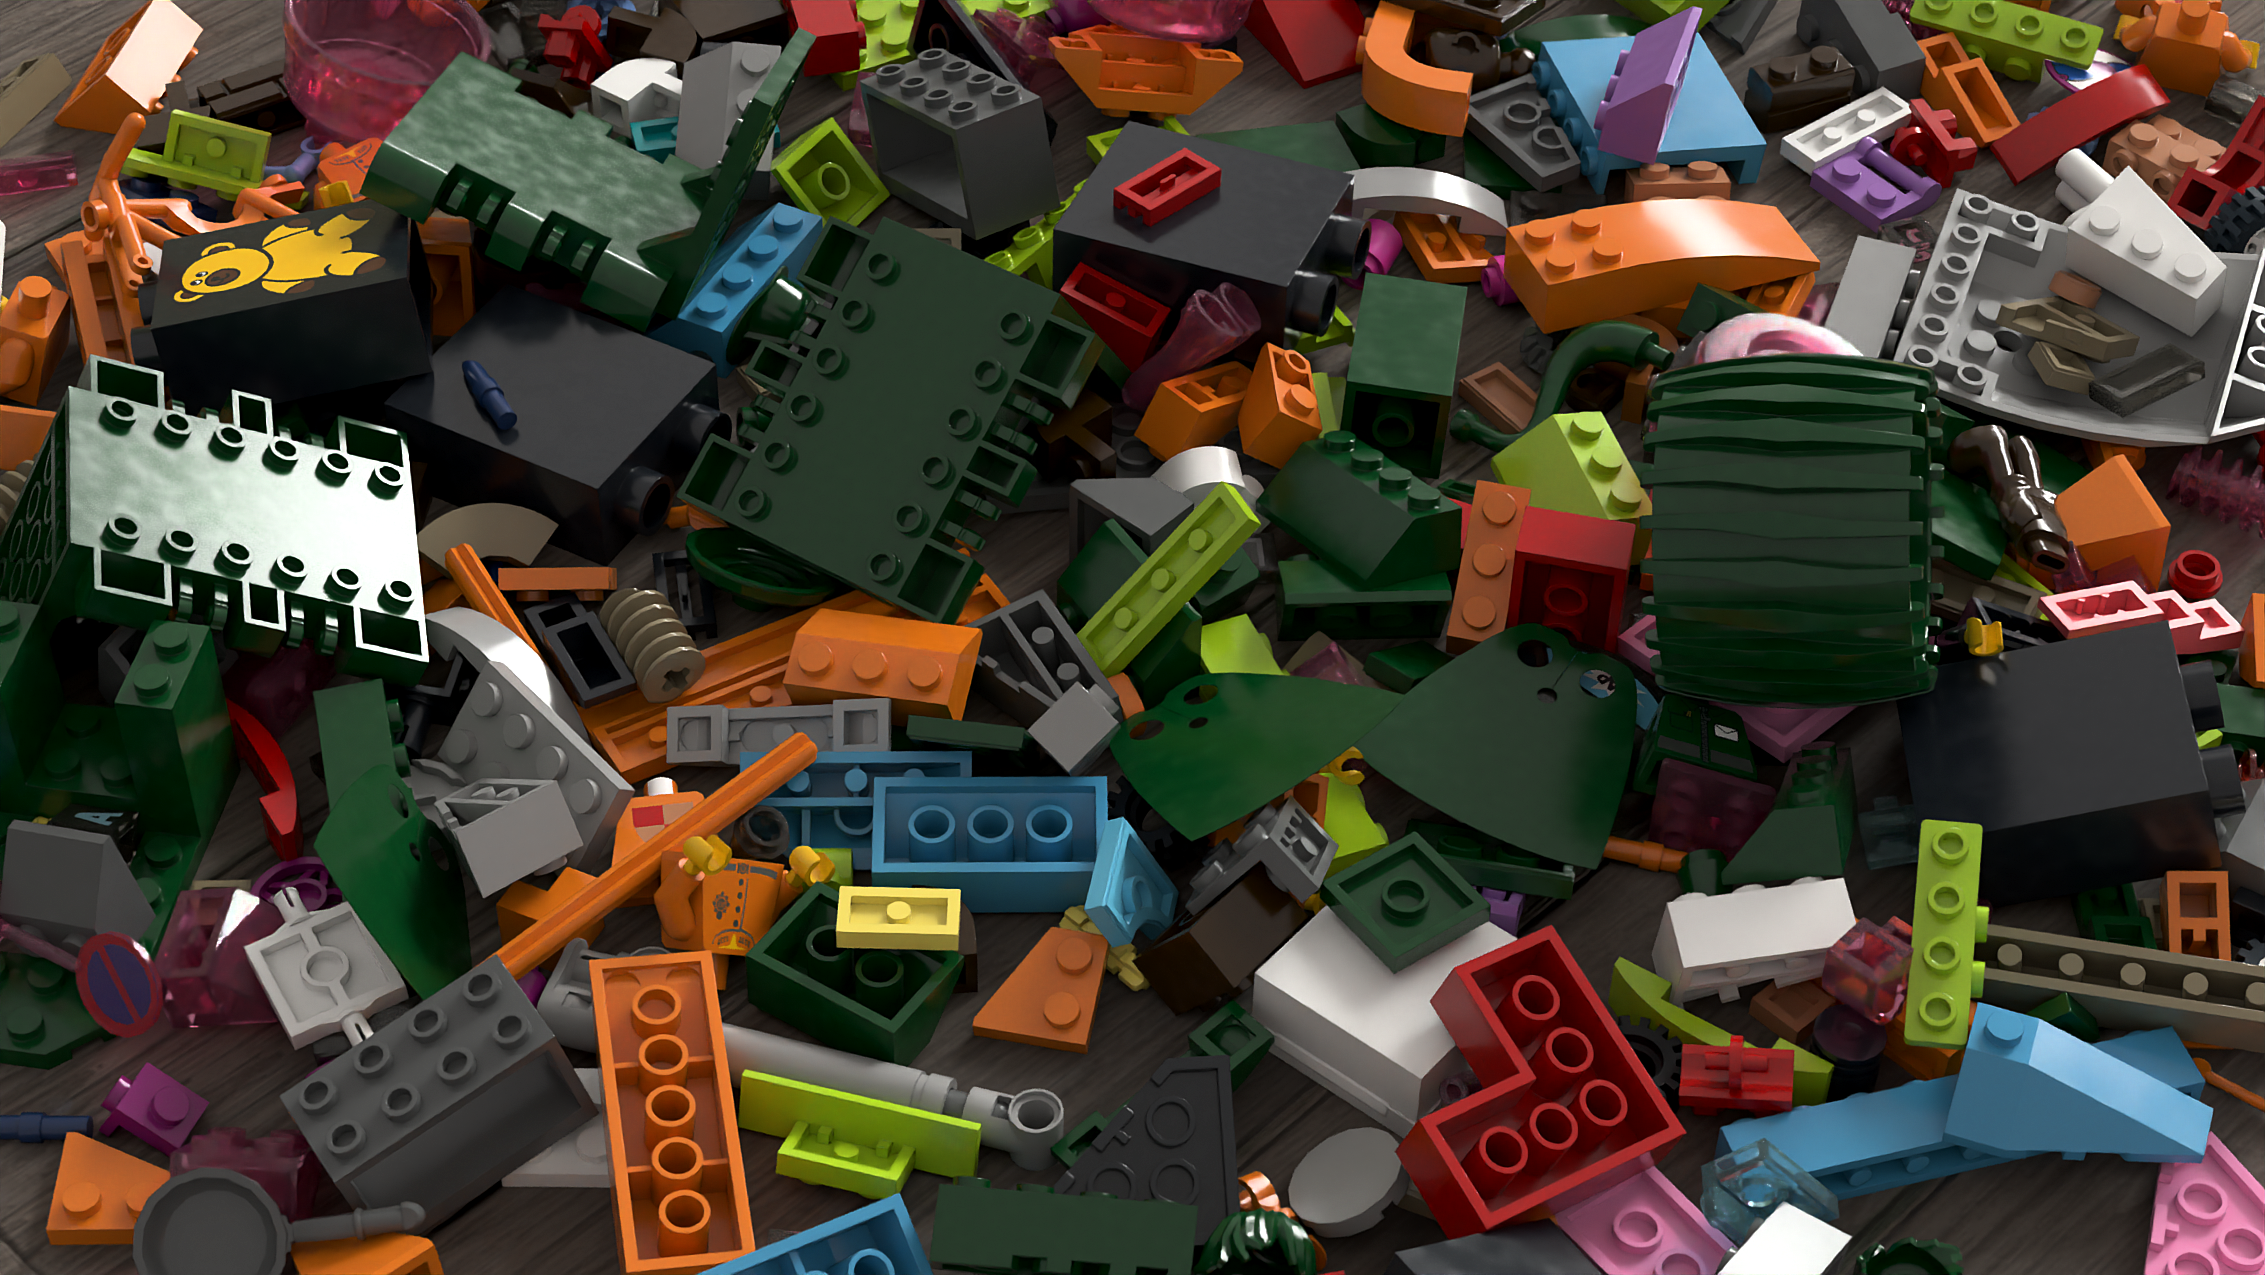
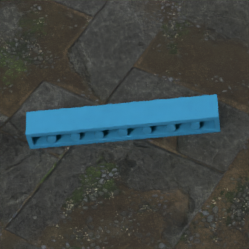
M2172 1026L2151 1031L2137 1030L2124 1037L2093 1044L2085 1042L2199 1101L2206 1081ZM1958 1073L1928 1081L1914 1080L1901 1087L1870 1094L1864 1092L1856 1093L1843 1100L1821 1105H1802L1793 1108L1792 1112L1758 1119L1744 1118L1737 1120L1730 1125L1720 1127L1713 1166L1740 1222L1743 1223L1755 1220L1757 1217H1769L1783 1201L1798 1209H1804L2022 1158H2002L1942 1141ZM2027 1151L2026 1157L2048 1153V1151Z

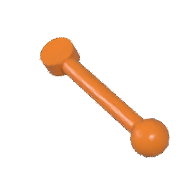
M2192 1058L2207 1083L2265 1112L2264 1098L2212 1072L2211 1065L2205 1059Z

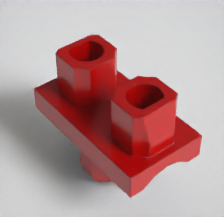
M579 5L569 8L561 21L553 19L548 14H541L537 26L547 40L543 56L549 64L563 67L560 77L561 81L581 90H591V83L594 81L596 72H607L611 69L613 63L612 58L597 37L602 26L600 16L590 6Z
M1923 98L1910 100L1908 107L1911 111V120L1907 127H1899L1895 131V138L1890 145V154L1904 166L1913 164L1921 166L1928 177L1938 182L1942 188L1951 187L1954 172L1973 169L1978 152L1977 146L1970 137L1955 139L1958 126L1956 117L1950 109L1932 111Z
M1731 1035L1730 1046L1683 1044L1679 1106H1691L1695 1115L1717 1116L1725 1108L1749 1109L1756 1118L1781 1114L1783 1111L1792 1112L1794 1050L1744 1047V1036Z

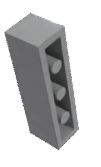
M1858 235L1820 340L1848 355L1892 360L1900 335V331L1894 330V328L1903 330L1911 303L1910 300H1905V298L1914 300L1920 281L1921 271L1913 269L1917 249Z

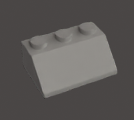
M731 42L684 63L675 149L676 157L703 170L715 167L719 159L722 160L728 148L725 145L736 120L738 117H741L750 99H753L781 55V46ZM775 129L743 199L769 201L770 169L773 158Z

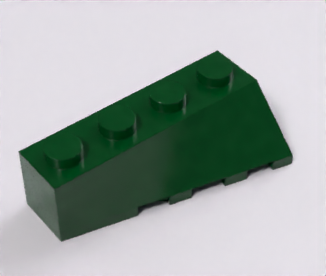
M1820 741L1801 746V752H1793L1778 797L1756 832L1722 871V885L1797 879L1809 876L1843 875L1859 814L1850 747L1836 748L1835 742Z

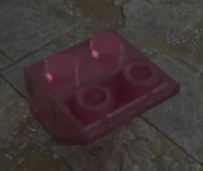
M237 887L180 891L154 962L162 983V1007L173 1028L280 1022L248 962L244 949L245 946L272 935L286 923L277 907Z
M212 1127L208 1128V1135L192 1136L191 1143L173 1151L170 1158V1178L200 1167L232 1169L257 1181L278 1204L280 1212L287 1215L289 1222L293 1223L295 1220L312 1217L323 1165L301 1130L270 1131V1137L246 1138L245 1128Z

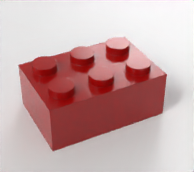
M1526 506L1515 549L1506 629L1525 623H1538L1563 634L1572 647L1594 653H1602L1615 659L1618 649V636H1620L1636 524ZM1528 640L1519 645L1518 649L1533 646L1537 663L1534 667L1546 666L1542 645L1547 644L1538 640Z

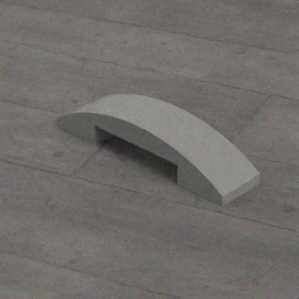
M1375 167L1344 172L1355 175L1352 206L1353 217L1362 219L1364 208L1449 215L1456 217L1458 233L1506 237L1508 226L1503 200L1491 191L1466 179L1433 170L1409 167Z
M460 606L425 615L427 641L446 661L455 659L459 650L479 673H481L487 660L504 662L592 748L582 720L561 683L538 654L513 631L481 612Z
M891 699L833 700V704L730 709L724 705L667 707L666 763L682 766L740 767V752H770L798 732L805 733L815 743L818 752L891 751Z

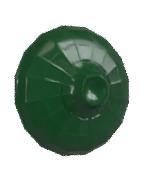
M701 528L689 533L685 544L687 559L696 572L719 589L732 594V600L745 609L766 612L773 606L786 608L809 607L829 599L840 587L839 581L731 528Z

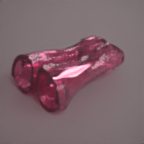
M1225 282L1217 287L1212 294L1205 290H1197L1187 300L1186 307L1181 309L1180 322L1167 343L1159 352L1144 362L1127 378L1122 388V398L1125 404L1135 410H1147L1160 383L1197 372L1206 363L1233 350L1261 328V319L1255 305L1245 291Z

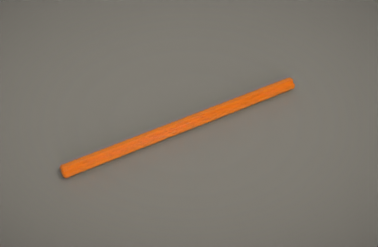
M803 732L793 734L487 959L497 954L515 981H518L661 875L662 850L683 852V846L687 839L696 836L702 837L706 841L710 835H716L815 762L818 752L815 743Z

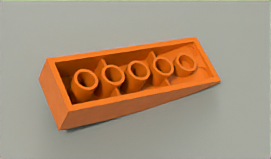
M1674 199L1640 201L1593 209H1582L1575 213L1544 220H1533L1526 224L1508 227L1506 229L1503 276L1543 334L1586 325L1587 323L1608 320L1688 301L1691 299L1698 283L1733 291L1819 271L1821 262L1774 206L1727 200Z
M711 950L589 960L588 968L597 1067L620 1275H697L756 1251Z

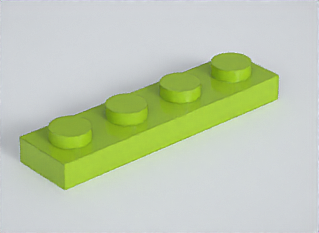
M1221 481L1076 634L1106 678L1119 674L1262 525L1234 486Z

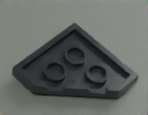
M1229 1055L1167 1058L1131 1101L1121 1109L1074 1165L1052 1187L1055 1189L1054 1194L1080 1196V1192L1093 1191L1118 1196V1199L1143 1201L1144 1199H1160L1183 1205L1198 1206L1194 1249L1203 1248L1210 1235L1223 1219L1232 1213L1240 1212Z

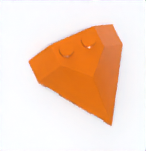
M1122 20L1111 21L1108 27L1099 24L1068 33V38L1058 36L1048 38V49L1092 103L1097 108H1102L1101 113L1112 117H1129L1130 110L1148 112L1149 118L1164 121V117L1171 115L1175 118L1176 114L1191 115L1243 71L1244 62L1233 52L1222 49H1200L1201 43L1149 28L1142 30L1131 27L1129 22Z

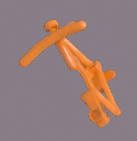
M134 112L126 117L107 149L90 191L89 199L81 207V219L85 226L84 235L86 239L91 242L100 241L104 236L105 229L108 227L110 232L109 240L123 282L121 291L128 297L138 298V285L144 283L142 276L148 275L153 266V261L147 256L142 240L163 250L164 241L180 238V236L148 219H161L174 231L186 235H195L270 220L264 217V213L273 218L295 215L299 213L285 205L299 202L305 187L300 181L288 183L281 174H275L266 178L258 189L244 188L240 191L233 207L232 214L236 220L229 223H213L197 218L192 213V205L187 199H126L125 195L121 193L118 177L124 162L146 125L144 116Z

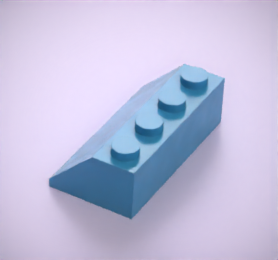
M777 203L739 226L719 248L676 321L661 314L645 331L643 336L716 363L717 376L726 379L738 365H731L726 361V349L732 331L746 308L771 283L778 270L784 265L787 266L789 269L788 279L803 288L805 287L796 277L823 230L822 217L795 207Z
M1107 776L874 777L872 887L912 888V885H926L940 889H961V901L968 907L971 913L1065 912L1071 906H1085L1105 821H1108Z

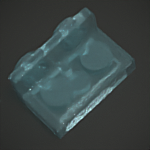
M1765 1138L1701 1166L1703 1194L1700 1198L1702 1212L1713 1228L1721 1230L1740 1246H1742L1746 1233L1757 1217L1767 1220L1783 1201L1825 1223L1839 1218L1837 1196Z

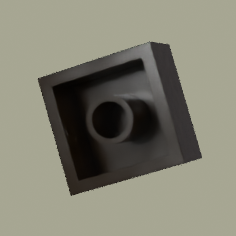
M1261 861L1252 866L1196 915L1193 916L1186 909L1138 954L1132 962L1176 1016L1197 1006L1202 1012H1206L1219 1003L1227 994L1231 998H1235L1254 983L1255 968L1264 959L1268 961L1293 937L1291 932L1308 916L1289 892L1280 890L1271 881L1266 873L1265 864Z

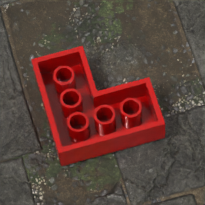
M1550 925L1454 967L1429 1002L1484 1090L1419 1119L1394 1152L1448 1240L1545 1219L1658 1165L1686 1134V1131L1554 927Z

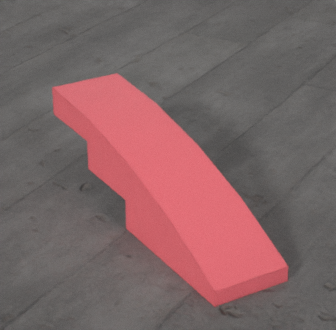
M2134 581L2041 597L2037 605L2041 612L2068 640L2168 620L2176 654H2198L2240 648L2245 629L2215 599L2187 603L2175 590L2147 595Z

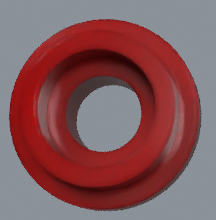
M2189 550L2181 553L2170 564L2167 580L2170 586L2181 595L2191 599H2205L2219 592L2223 582V575L2220 570V563L2214 556L2200 550Z

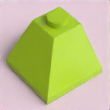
M832 117L799 136L771 164V173L800 210L821 216L823 228L830 216L857 227L891 195Z

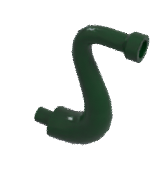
M1615 320L1587 323L1571 332L1555 348L1543 372L1532 417L1528 425L1521 432L1515 434L1501 433L1480 422L1477 414L1463 408L1453 417L1449 433L1452 437L1462 442L1471 440L1491 451L1499 453L1551 415L1559 414L1572 382L1587 367L1600 362H1618L1638 371L1645 369L1649 364L1666 371L1674 360V353L1659 346L1658 333L1648 328L1626 321Z

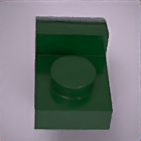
M1367 103L1336 112L1335 124L1360 169L1377 166L1414 168L1415 165L1444 157L1446 135L1421 131L1394 122L1379 114Z

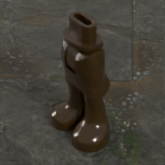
M1997 425L1979 426L1959 434L1947 449L1946 458L1952 473L1961 479L1969 480L1985 475L1991 487V500L1998 510L2001 528L2011 543L2014 544L2019 556L2032 563L2035 567L2050 573L2061 574L2065 572L2070 566V561L2067 557L2070 544L2065 525L2056 506L2058 494L2044 490L2041 476V460L2032 442L2025 436H2015L2008 441L2005 430Z

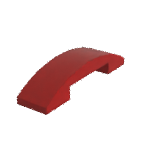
M2145 64L2137 65L2095 82L2057 102L1993 142L1989 148L2013 184L2017 186L2053 167L2068 151L2078 149L2126 123L2130 124L2135 119L2140 121L2165 108L2171 101Z
M226 698L238 758L245 760L266 793V796L259 798L266 838L281 862H289L298 857H303V825L294 779L288 761L270 732L248 711Z

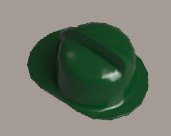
M784 265L778 270L771 283L751 302L736 323L726 349V361L729 364L736 365L741 363L759 346L763 338L789 350L792 344L787 342L792 331H803L811 321L803 313L808 302L813 301L821 305L812 298L805 288L788 279L789 269L787 266Z

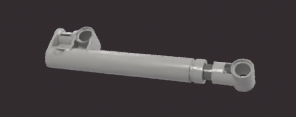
M576 937L565 947L542 992L536 1010L555 1035L560 1045L596 1054L588 968L589 960L670 954L671 952L661 947L649 946L640 948L633 953L621 951L617 956L589 950L587 941ZM722 1022L730 1081L733 1088L741 1089V1076L745 1069L982 1124L980 1145L1008 1151L1011 1159L1019 1167L1026 1170L1040 1171L1049 1169L1058 1163V1160L1051 1155L1050 1148L1064 1137V1108L1061 1100L1054 1093L1044 1089H1030L1012 1096L975 1086L970 1090V1093L957 1090V1081L951 1077L934 1073L929 1076L922 1070Z

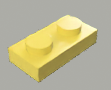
M840 886L836 926L837 948L958 951L961 889Z

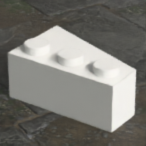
M2129 165L2068 228L2066 267L2188 336L2192 337L2222 305L2227 267Z
M1809 876L1796 880L1788 886L1766 889L1763 885L1752 884L1740 887L1731 894L1707 897L1704 893H1689L1676 898L1673 902H1667L1652 951V958L1656 974L1673 983L1669 1003L1685 1010L1683 1002L1719 993L1722 1003L1740 999L1738 987L1772 978L1775 980L1776 987L1781 988L1851 969L1862 942L1844 878L1824 880L1822 877Z

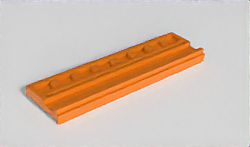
M965 547L956 550L970 557V553ZM986 573L981 576L955 626H965L1011 604ZM854 590L700 651L705 659V670L701 678L691 688L672 701L661 704L649 703L637 685L638 690L587 709L579 706L574 701L572 703L582 720L590 741L600 756L631 785L678 766L666 763L667 707L724 705L730 709L793 706L783 685L796 632L820 608L909 620L916 619Z

